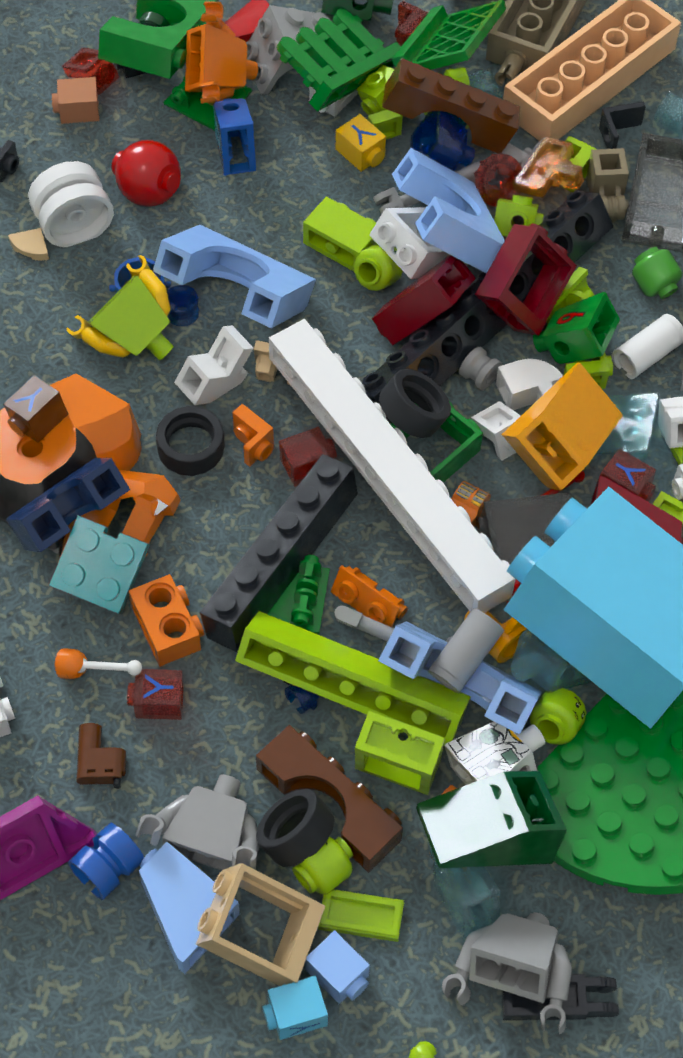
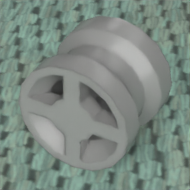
M476 347L464 359L459 369V374L465 379L471 378L475 381V386L484 391L497 378L498 367L503 364L497 358H489L486 350L482 347Z

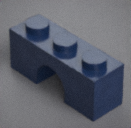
M94 458L13 513L6 520L25 550L42 552L71 531L68 525L77 519V516H82L93 510H102L128 492L130 488L112 458Z

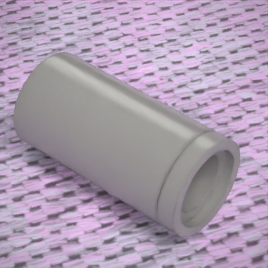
M473 608L428 669V672L450 690L460 693L500 638L504 629L490 616Z

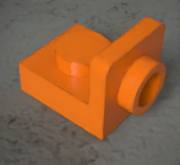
M241 404L232 412L233 431L236 437L245 444L243 447L244 462L250 467L257 460L264 461L270 456L274 449V431L272 426L244 404Z

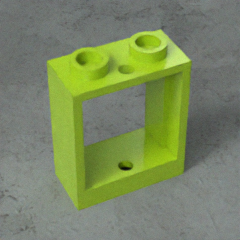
M368 711L355 746V769L428 795L441 761L445 738ZM402 732L408 735V738L404 741L398 738V735Z

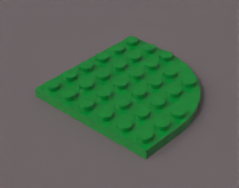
M683 691L651 729L606 694L586 715L585 722L576 736L570 742L558 745L537 767V771L541 772L567 829L554 862L571 873L601 886L607 883L628 888V892L638 894L661 895L683 893Z

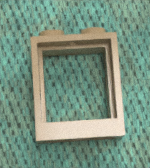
M243 863L222 870L213 885L215 897L211 907L204 911L199 920L197 929L200 931V935L196 945L278 986L292 982L297 983L325 905ZM239 887L291 913L273 963L219 937Z

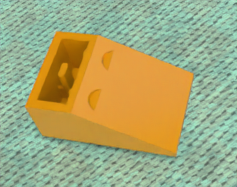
M577 362L501 435L546 487L561 491L590 463L623 414L583 365Z

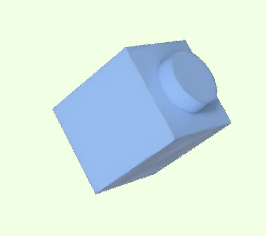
M335 930L305 960V970L311 976H316L318 983L338 1004L346 997H349L351 1000L356 999L369 984L366 978L369 976L370 965Z

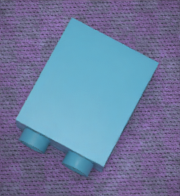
M608 487L588 509L573 497L562 507L544 532L555 541L551 547L536 535L524 546L506 571L521 584L503 610L651 729L683 691V544Z

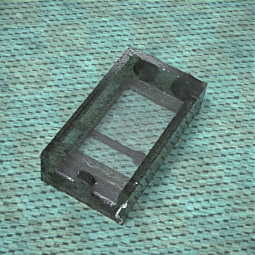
M647 133L642 134L622 242L683 253V140Z

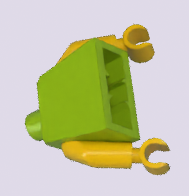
M139 255L138 258L143 264L139 269H132L130 264H127L132 278L88 322L81 316H75L74 318L81 322V328L73 332L67 327V332L77 339H82L86 344L103 354L124 358L130 354L137 356L147 348L160 361L174 347L160 333L170 323L167 316L171 308L166 286L150 269L145 257Z

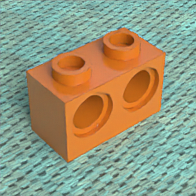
M170 574L128 590L131 608L159 667L201 650L200 637L205 635L202 624L197 615L190 616L187 610V606L190 603L186 591L182 585H175ZM158 602L169 603L167 606L161 608L154 606ZM173 632L183 633L179 638L168 637Z

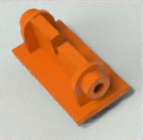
M341 565L330 591L342 602L363 613L364 616L390 627H393L396 618L402 619L408 610L402 598H397L385 588L378 591L376 589L378 584L360 572L361 570L358 567L353 569L350 566L344 567Z

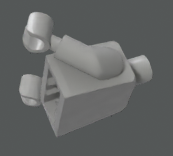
M225 774L219 775L213 791L195 786L189 795H181L157 814L142 816L136 832L137 837H140L142 834L152 835L150 844L154 846L158 845L161 835L164 834L162 838L163 845L168 842L187 859L219 870H225L240 863L256 870V860L260 850L256 839V820L248 814L247 803L236 798L241 783L238 779Z
M534 912L530 913L527 918H522L507 913L502 914L492 925L473 931L467 936L455 964L458 970L456 974H451L443 980L442 989L448 999L451 990L454 987L460 986L461 989L457 994V1001L460 1005H464L471 996L470 989L466 983L469 976L470 981L544 1003L547 997L550 999V1003L542 1009L540 1014L542 1030L545 1031L546 1020L551 1016H556L560 1019L559 1034H562L566 1028V1016L562 1009V1002L567 1001L572 966L564 946L557 943L558 930L550 926L548 919L543 914Z

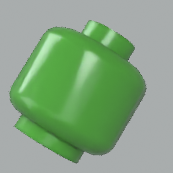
M653 247L640 254L634 260L636 265L632 270V275L646 296L653 297L659 295L661 299H664L679 289L677 283L681 280L683 272L669 250H659L658 247Z

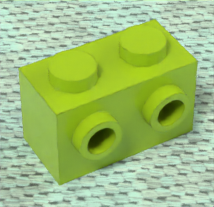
M326 196L303 222V243L354 271L356 256L362 250L377 244L369 235L376 222L350 210L345 204L336 202Z

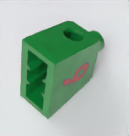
M602 292L555 311L546 329L541 331L539 336L533 335V343L536 350L540 353L549 350L558 364L601 357L605 353L620 318L606 292Z

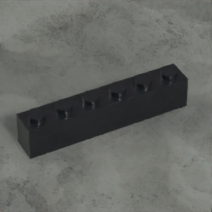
M322 454L200 611L208 639L238 653L244 630L259 611L268 614L299 573L300 562L304 560L306 555L314 553L357 496L358 492L352 466Z

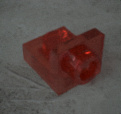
M405 1L398 5V26L395 30L396 42L400 46L405 43L428 14V12Z
M82 47L62 68L68 77H96L97 92L100 95L119 78V74L112 62L98 59L99 50Z

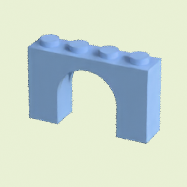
M410 148L392 173V176L400 191L428 205L415 222L423 241L487 274L505 240L474 182Z
M197 225L163 239L153 268V272L180 285L200 277L211 276L228 279L249 288L241 314L269 328H273L303 312L308 305L316 279L202 225Z
M406 621L395 626L378 661L412 679L422 676L440 683L428 672V669L448 642ZM482 661L461 690L462 693L471 696L470 699L486 710L485 717L519 735L542 692Z

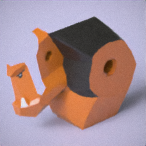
M78 374L64 378L50 386L60 392L68 415L39 443L26 434L23 437L16 434L7 422L10 418L5 407L0 410V519L8 523L6 518L94 458H112L130 490L102 510L90 511L83 514L82 517L108 527L118 510L120 500L133 497L136 504L122 533L149 544L165 516H174L181 499L165 476L130 471L139 460L142 447L140 441L141 433L129 403ZM76 519L68 525L71 531ZM71 531L48 548L61 557Z

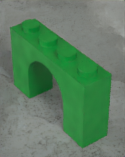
M137 0L136 19H140L145 12H154L163 16L170 23V26H147L112 16L100 29L98 59L170 79L185 64L187 30L206 24V22L201 21V15L206 14V8L203 5L204 1L219 0Z

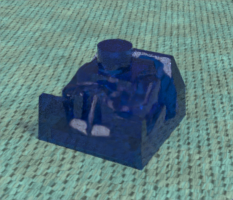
M430 111L411 134L410 148L452 171L456 170L458 163L464 166L470 165L475 156V148L467 145L468 130L465 128L467 124L454 114L444 111Z

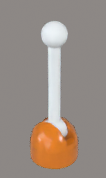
M63 648L56 655L55 671L61 679L80 678L87 669L128 671L131 675H138L142 671V664L137 660H132L129 663L88 661L86 656L79 650Z

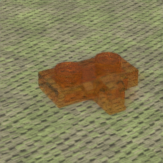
M548 137L543 138L512 182L514 191L543 198L551 186L559 187L561 184L564 188L579 190L585 179L583 178L582 167L574 165L569 161L574 154L572 143Z

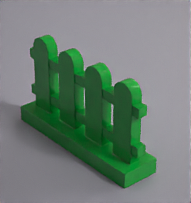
M338 9L333 17V22L327 18H320L314 27L315 32L308 27H302L296 35V41L287 36L282 37L277 44V51L281 54L280 60L284 64L289 63L304 78L303 83L306 87H312L316 91L309 104L318 112L355 92L366 81V78L376 72L382 65L393 68L392 58L401 46L395 42L384 48L383 45L385 43L380 38L376 40L361 24L362 20L358 16L354 17L345 9Z

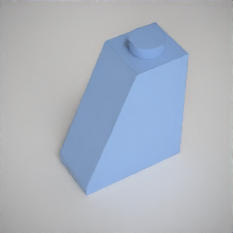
M166 842L159 850L155 848L144 857L140 864L141 869L139 873L142 886L179 970L185 974L207 951L196 945L200 935L197 927L202 914L207 908L211 907L215 897V893H213L214 881ZM236 899L233 900L221 934L240 915L239 902Z

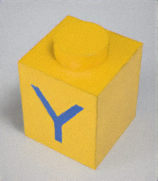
M359 114L336 129L335 149L362 172L369 166H378L383 161L386 151V136L364 116Z

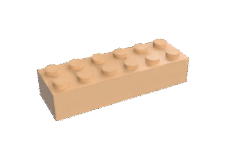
M618 0L507 83L504 87L503 100H508L520 106L519 126L538 141L546 137L555 143L673 52L676 48L681 22L650 0Z

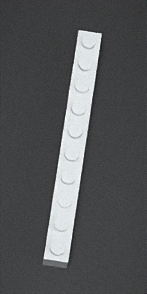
M303 319L269 337V359L467 609L471 612L473 608H476L486 613L512 597L515 578L506 572L510 564L505 560L501 561L493 551L488 537L484 533L479 534L473 527L466 510L462 506H456L449 497L448 489L441 480L434 479L428 471L423 457L418 453H413L408 447L406 438L401 430L391 426L386 419L382 407L377 402L373 403L366 395L361 381L356 377L352 378L348 373L340 355L332 353L326 346L322 333L316 328L313 329Z

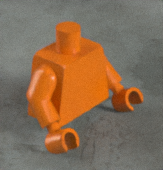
M204 1L203 5L206 8V14L201 15V21L206 22V24L187 30L185 91L202 92L201 104L208 103L213 106L215 102L233 97L235 90L245 87L246 79L254 80L258 74V64L255 61L247 60L246 42L237 38L236 34L222 21L224 13L222 3L220 1Z

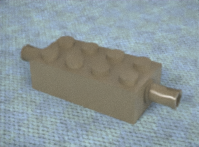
M507 0L505 3L506 10L488 34L486 60L501 65L495 75L496 83L502 87L507 77L509 79L506 84L518 76L519 72H524L564 42L587 0Z

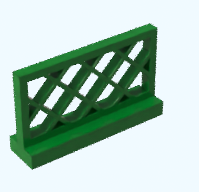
M504 0L448 15L444 5L432 8L393 56L392 61L395 68L401 58L430 70L469 60L507 7Z

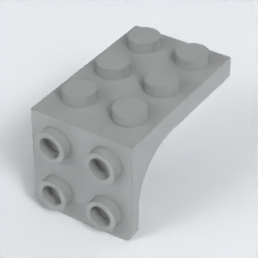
M269 5L263 17L258 21L257 27L249 41L246 42L247 60L255 61L258 64V74L254 81L260 94H269L276 81L287 71L293 69L289 63L284 64L280 60L281 54L277 51V44L281 38L287 36L296 41V35L302 27H308L315 32L314 27L320 18H327L333 22L334 16L325 15L320 12L314 13L295 8Z

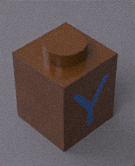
M35 375L3 404L10 418L7 422L11 429L21 437L26 434L37 443L68 415L60 392Z

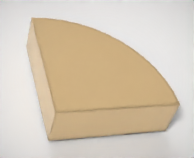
M41 228L8 235L9 242L16 252L31 257L33 260H49Z

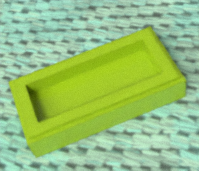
M335 889L323 895L322 904L325 905V909L319 922L318 930L331 932L335 930L337 933L398 942L404 900Z

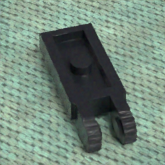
M571 974L567 1001L562 1002V1009L565 1012L566 1020L618 1016V1004L613 1002H587L586 992L609 993L617 990L616 979L610 977H585V974ZM501 990L503 1020H541L540 1014L542 1009L550 1003V999L547 997L544 1003ZM551 1016V1017H549L547 1020H560V1019H559L558 1017H556V1016Z

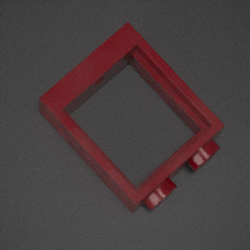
M533 223L529 226L513 225L475 295L514 331L539 336L577 265L567 256L568 252L565 248L554 243L548 237L549 233L546 229ZM529 251H531L544 266L522 303L508 289Z

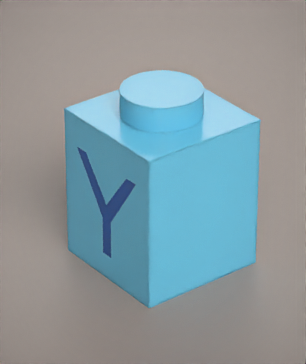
M316 976L268 990L269 1004L262 1006L268 1030L277 1029L280 1040L328 1026V1013Z

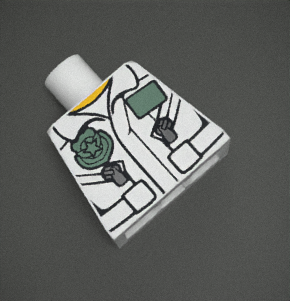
M492 722L445 744V749L451 768L464 784L468 785L500 772L537 771L532 752L545 745L546 742L542 733L534 724L521 731L519 735L496 722Z

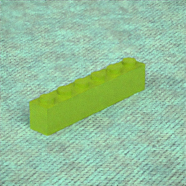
M261 611L255 615L245 628L235 659L238 663L366 715L368 711L444 737V746L454 740L471 698L467 694L462 692L456 693L446 686L422 676L412 679L379 662V659Z

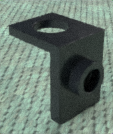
M644 101L602 108L599 130L607 149H617L618 129L642 125L646 108Z

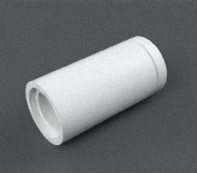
M664 314L612 352L614 365L619 369L623 368L627 372L626 376L629 379L636 378L683 343V326L674 316Z

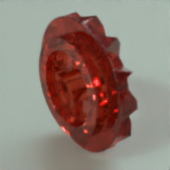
M491 154V156L480 161V166L473 173L478 192L483 201L490 206L497 207L499 198L512 200L513 195H520L524 185V173L521 165L514 157L507 154ZM496 170L500 175L509 176L500 182L499 189L497 185L488 184L491 179L495 178Z

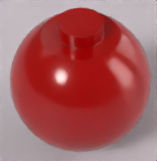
M154 140L135 142L123 151H119L112 161V172L115 175L119 190L129 201L136 205L145 207L161 205L175 194L180 185L181 168L174 152L160 142Z

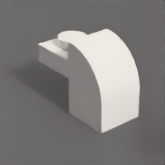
M233 325L223 326L209 353L188 356L174 383L194 405L211 403L242 383L248 374L243 366L253 347Z
M522 359L498 367L496 386L506 406L516 410L534 404L563 375L557 368L545 361Z

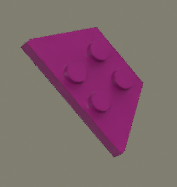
M36 796L0 816V900L65 864L84 846L93 847V838L97 835L95 830L40 796Z

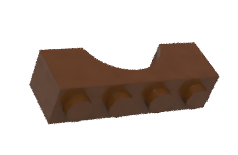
M401 58L385 84L383 108L410 119L430 111H444L454 114L464 120L469 126L472 144L497 154L503 152L518 130L520 106Z
M288 725L256 755L257 770L284 795L300 789H312L327 794L338 803L345 817L341 838L351 848L353 852L352 858L368 873L402 841L403 827L399 817L389 808L382 809L373 801L371 792L362 783L356 782L354 784L344 775L345 771L337 760L330 756L328 758L323 756L317 750L314 740L303 731L298 733L293 727Z

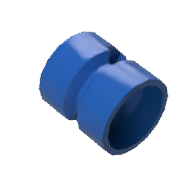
M109 823L93 838V847L84 846L68 861L70 869L84 885L89 880L92 881L96 887L91 892L101 900L105 899L120 884L119 876L121 874L129 876L140 866L144 859L141 850L133 840L113 823Z

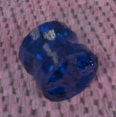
M176 285L168 289L167 295L171 310L167 317L170 323L176 326H188L194 323L199 317L197 292L187 285ZM186 307L187 309L179 310L177 308Z

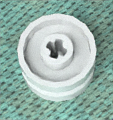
M80 161L63 162L48 168L33 181L28 192L29 204L35 216L39 219V224L45 238L56 246L70 247L100 236L108 228L114 216L113 205L107 193L102 189V183L97 173L90 165Z

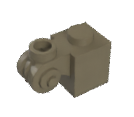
M624 148L591 150L587 171L589 192L600 193L612 223L617 220H624L629 208V202L625 199L624 195L629 176Z

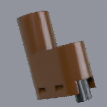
M96 723L81 724L78 736L76 782L80 785L113 784L114 788H121V778L126 774V751L116 747L101 748V725Z

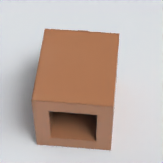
M96 77L57 80V93H52L53 113H60L61 124L100 121Z

